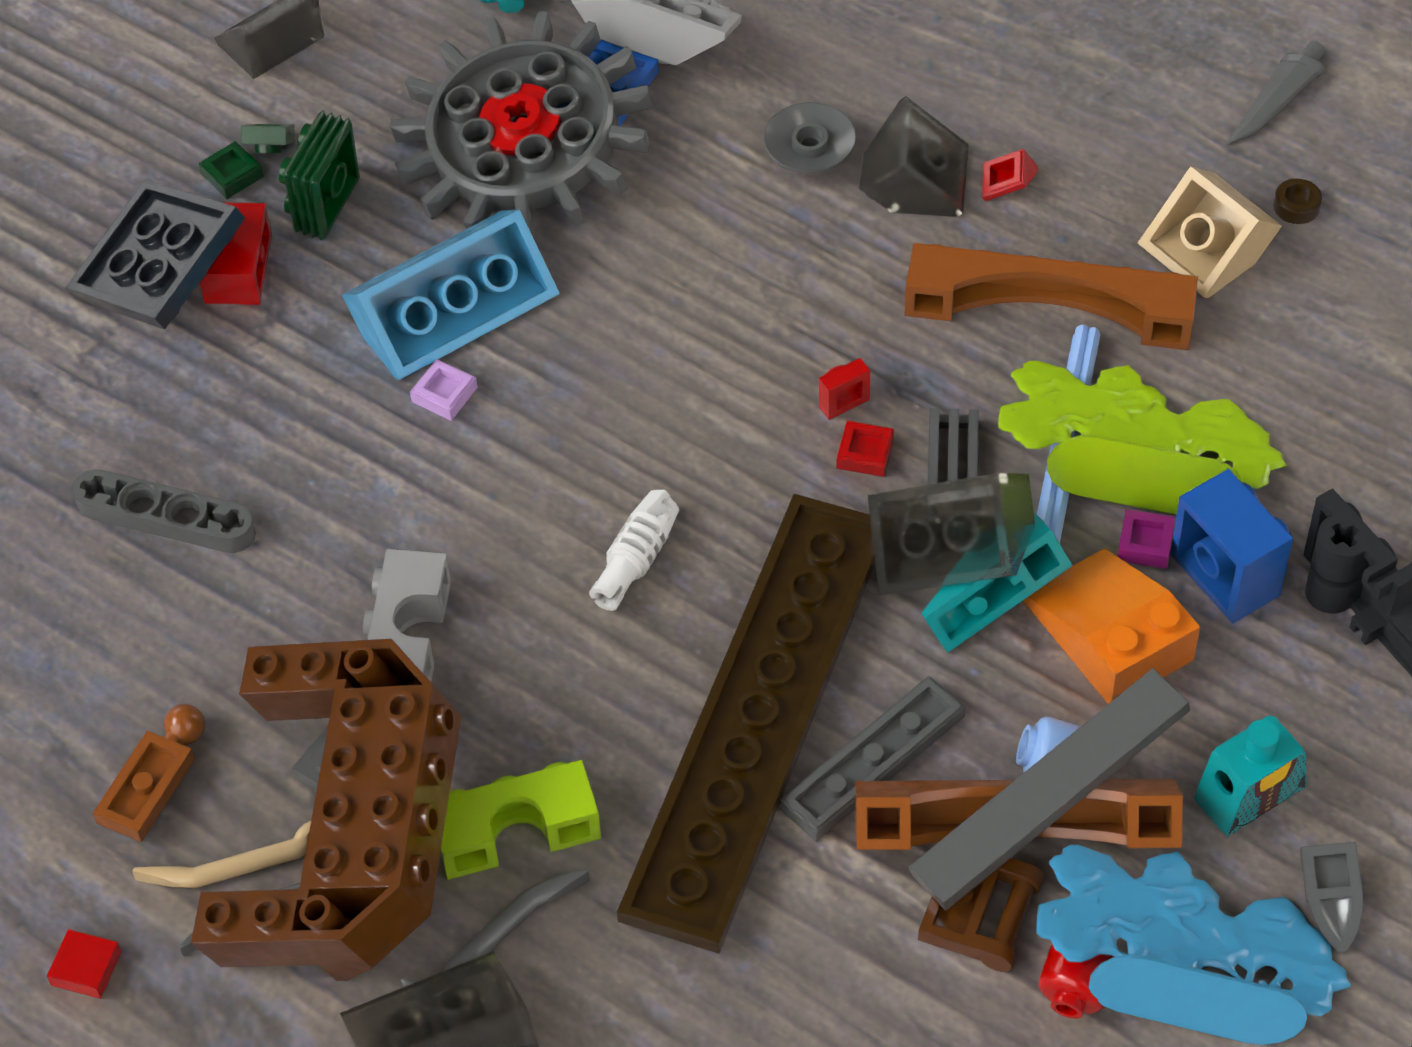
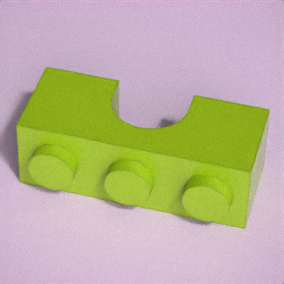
M578 760L570 763L556 762L546 766L543 770L518 777L512 775L503 776L484 786L468 790H450L440 852L447 880L498 867L496 838L503 829L516 823H528L538 827L547 839L550 852L602 839L599 812L583 761Z

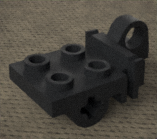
M1332 488L1316 497L1303 554L1311 564L1305 586L1306 598L1314 608L1324 613L1336 614L1351 608L1355 615L1352 616L1349 628L1354 633L1358 630L1363 632L1361 641L1365 645L1378 639L1412 677V563L1398 570L1396 568L1398 559L1395 557L1390 544L1385 539L1378 538L1363 522L1357 508L1353 504L1345 502Z

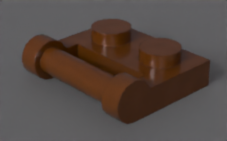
M1010 858L946 911L931 896L918 931V940L981 960L984 965L1000 972L1010 971L1017 955L1016 950L1013 948L1031 897L1040 891L1045 877L1044 873L1036 866ZM1000 880L1010 883L1012 889L994 938H989L978 933L997 882Z

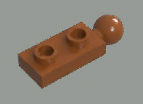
M179 704L171 708L164 718V737L148 730L146 731L94 810L93 816L96 824L139 842L144 840L195 760L192 748L184 745L196 742L204 733L205 719L198 708L190 704Z

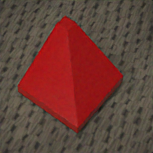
M1025 149L983 163L982 198L985 201L1028 186L1038 172V166Z

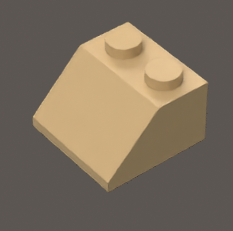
M1190 166L1138 241V244L1172 272L1198 276L1197 292L1204 298H1209L1255 265L1282 225L1216 173Z

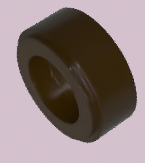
M1298 178L1286 180L1276 189L1273 203L1274 211L1278 217L1288 223H1309L1319 214L1322 194L1320 189L1308 180Z

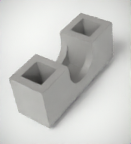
M386 549L383 568H375L372 579V596L376 598L374 610H366L363 621L364 640L392 638L430 682L432 681L434 671L430 639L407 636L403 632L411 625L420 622L443 623L451 585L446 553Z

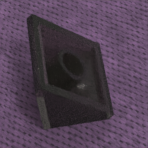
M276 0L215 36L214 39L219 47L255 79L325 37L319 0Z

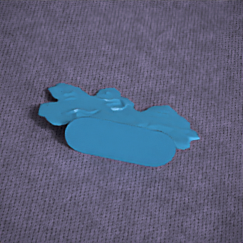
M1078 844L1063 848V854L1056 855L1049 861V865L1053 868L1057 880L1064 888L1070 891V896L1039 905L1036 933L1041 938L1051 940L1055 950L1060 952L1070 962H1083L1099 954L1113 956V958L1102 962L1091 973L1088 986L1090 992L1098 999V1002L1107 1008L1244 1043L1266 1045L1281 1043L1295 1037L1305 1027L1307 1014L1323 1016L1332 1010L1333 993L1351 987V983L1347 979V971L1332 960V945L1326 940L1320 930L1308 923L1305 915L1288 898L1277 897L1256 900L1248 905L1244 912L1235 917L1225 915L1219 910L1220 897L1206 881L1196 879L1192 875V868L1177 851L1169 854L1163 853L1147 859V867L1144 869V874L1137 879L1132 878L1123 868L1118 866L1110 855ZM1119 938L1127 941L1128 954L1118 949L1117 940ZM1237 964L1247 970L1245 979L1237 973L1235 969ZM1207 966L1220 968L1229 972L1234 977L1201 970V968ZM1272 966L1277 970V975L1269 985L1264 980H1259V984L1253 982L1255 972L1260 968ZM1289 979L1293 983V988L1291 990L1281 989V982Z

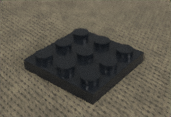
M145 179L65 288L78 300L166 329L172 319L178 315L180 308L198 283L206 276L208 269L224 247L232 240L245 217L235 206Z

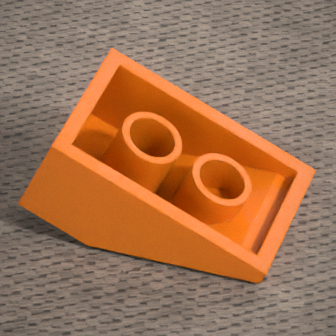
M1105 548L1076 563L1023 600L1107 704L1152 668L1164 678L1194 661L1200 631L1198 623L1168 589Z

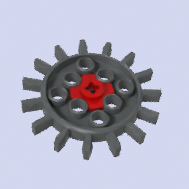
M547 11L538 12L533 25L531 40L506 43L504 31L495 17L487 19L486 37L491 48L469 59L463 56L460 50L445 40L439 44L446 66L452 71L439 86L411 76L405 81L410 98L429 105L427 117L391 119L390 128L396 143L427 141L428 150L398 161L395 165L403 185L436 172L439 173L442 181L420 199L425 213L430 219L433 220L454 200L461 197L471 203L464 219L466 229L489 218L493 210L520 209L533 236L535 226L533 210L545 208L558 202L563 207L565 216L576 227L585 223L582 207L575 193L585 187L591 180L600 183L606 189L619 195L626 191L627 188L622 173L606 162L613 149L648 153L650 142L646 130L618 126V116L653 109L648 85L613 93L609 85L637 69L632 51L628 47L596 65L589 58V55L601 41L596 23L588 21L571 44L566 46L551 42L553 28ZM556 70V71L553 72L552 74H549V75H541V74H543V73L546 72V71ZM506 87H513L507 92H499ZM562 103H570L568 106L564 108H556L558 105ZM464 104H471L465 109H458ZM580 135H585V136H586L584 139H582V140H580V141H575V142L570 141L571 139H573V138L576 137V136H580ZM486 136L482 141L471 142L477 137ZM538 152L543 153L538 158L528 159L529 156L535 155ZM492 170H501L493 176H485Z

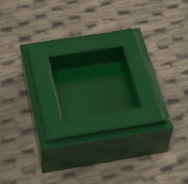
M236 141L198 163L201 174L226 199L264 177L262 166Z

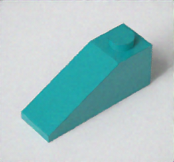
M1026 504L982 536L921 614L944 650L948 653L1073 565L1052 530Z

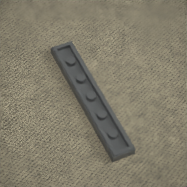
M1152 668L909 866L911 875L945 911L948 910L1190 711L1189 702Z

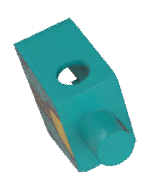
M1269 715L1261 720H1256L1247 729L1222 743L1211 753L1195 792L1194 800L1225 836L1228 837L1306 788V752L1275 716Z

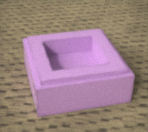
M436 359L410 391L411 401L452 421L478 388L477 379Z

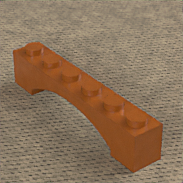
M913 243L905 288L904 316L951 322L953 314L985 305L1013 302L1053 304L1087 311L1112 320L1142 337L1141 345L1189 350L1198 276L1183 275L1176 272L1166 273L1133 269L1125 266L1116 267L1090 264L1082 261L1040 258L1033 255L1023 256L988 250L955 248L939 244Z
M1106 779L1037 837L1101 841L1127 845V848H1182L1183 795L1175 779ZM1014 780L855 781V833L857 850H910L911 846L939 842Z

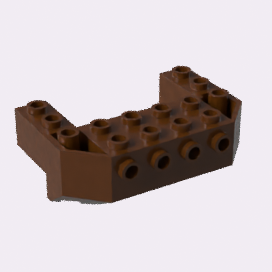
M392 638L248 647L239 695L266 721L329 718L299 889L201 892L191 944L220 967L318 965L336 981H347L372 969L431 916L462 716Z

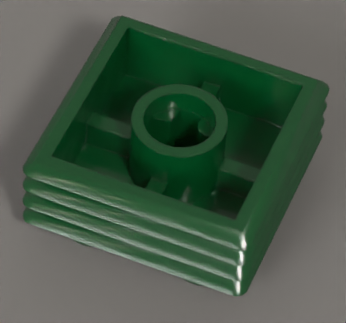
M324 110L319 112L312 124L306 123L302 127L298 138V148L293 157L287 156L281 163L278 179L280 183L285 184L287 193L284 211L291 215L295 233L301 230L304 236L310 232L312 238L317 235L320 240L326 238L360 179L353 128L349 117L343 121L341 115L334 118L332 113L326 116Z

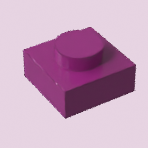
M1125 509L1117 557L1127 563L1167 569L1175 517Z

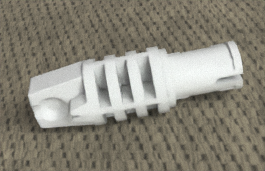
M651 490L630 514L620 533L606 552V568L589 591L590 597L596 598L594 602L599 607L609 611L616 610L632 581L644 577L650 568L649 566L653 563L663 544L668 539L669 532L679 512V507L666 490Z

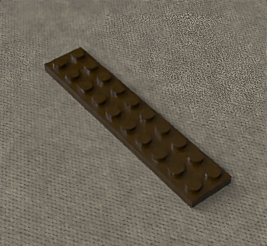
M793 494L617 910L619 923L718 954L720 953L888 533V519Z

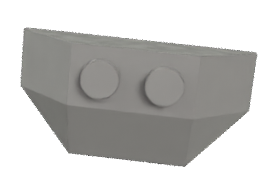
M571 0L585 23L588 21L596 23L601 40L624 48L628 47L632 51L658 59L660 64H672L675 66L724 41L741 23L742 18L741 14L731 11L729 7L717 0Z

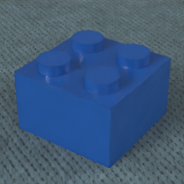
M1227 469L1179 497L1170 555L1233 624L1281 596L1293 537L1287 525L1280 518L1273 517L1259 502L1253 488L1245 482L1241 483Z

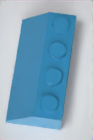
M520 209L504 210L347 291L342 294V297L362 337L396 380H400L560 293Z

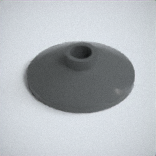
M815 102L798 103L782 109L770 119L764 134L765 148L771 159L782 168L800 174H819L839 167L852 154L856 140L854 126L843 112L832 106Z

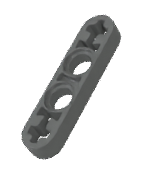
M98 469L82 473L77 477L72 486V493L78 511L83 516L93 520L228 553L243 551L255 540L256 531L251 512L246 506L236 502ZM99 490H104V491H105V494L98 493V492H99ZM89 494L95 496L93 499H88L87 495ZM149 498L154 501L153 506L146 512L134 513L128 510L130 504L136 499ZM194 509L199 512L197 519L191 523L179 524L174 521L176 514L182 510ZM234 523H240L241 528L233 527ZM223 528L231 529L230 533L224 532Z

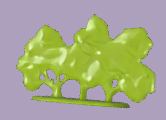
M1037 360L1028 361L1023 364V368L1015 369L1011 372V377L1015 380L1018 388L1029 396V400L1003 405L1000 407L998 428L1002 431L1011 432L1015 440L1019 441L1026 448L1041 449L1054 443H1060L1053 448L1047 458V472L1051 481L1063 491L1078 496L1177 515L1179 497L1227 469L1241 483L1245 482L1252 488L1259 489L1269 484L1271 470L1287 466L1283 460V454L1270 446V434L1257 422L1249 419L1246 413L1230 399L1201 401L1180 415L1170 412L1166 409V397L1156 388L1144 385L1141 376L1129 365L1100 371L1097 384L1088 386L1074 377L1066 368ZM1077 431L1081 435L1072 437L1071 433ZM1183 450L1185 452H1188L1189 454L1181 453L1180 451ZM1206 451H1214L1218 453L1219 457L1216 460L1199 455ZM1225 461H1230V462H1232V463H1233V467H1231L1229 464L1224 463V462H1225Z

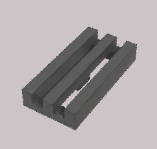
M930 408L927 497L977 498L979 410L969 409V415H959V409H949V415L940 414V408ZM939 428H949L947 485H938ZM959 429H968L967 486H957Z

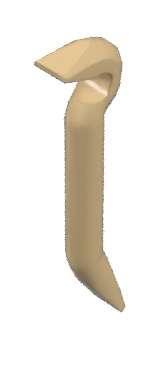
M311 821L303 824L293 839L196 867L133 868L132 872L135 880L140 882L179 888L203 887L303 857L306 853Z

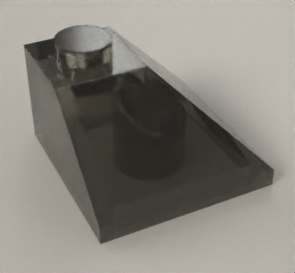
M906 96L899 100L864 152L859 189L891 213L957 217L963 214L969 144Z

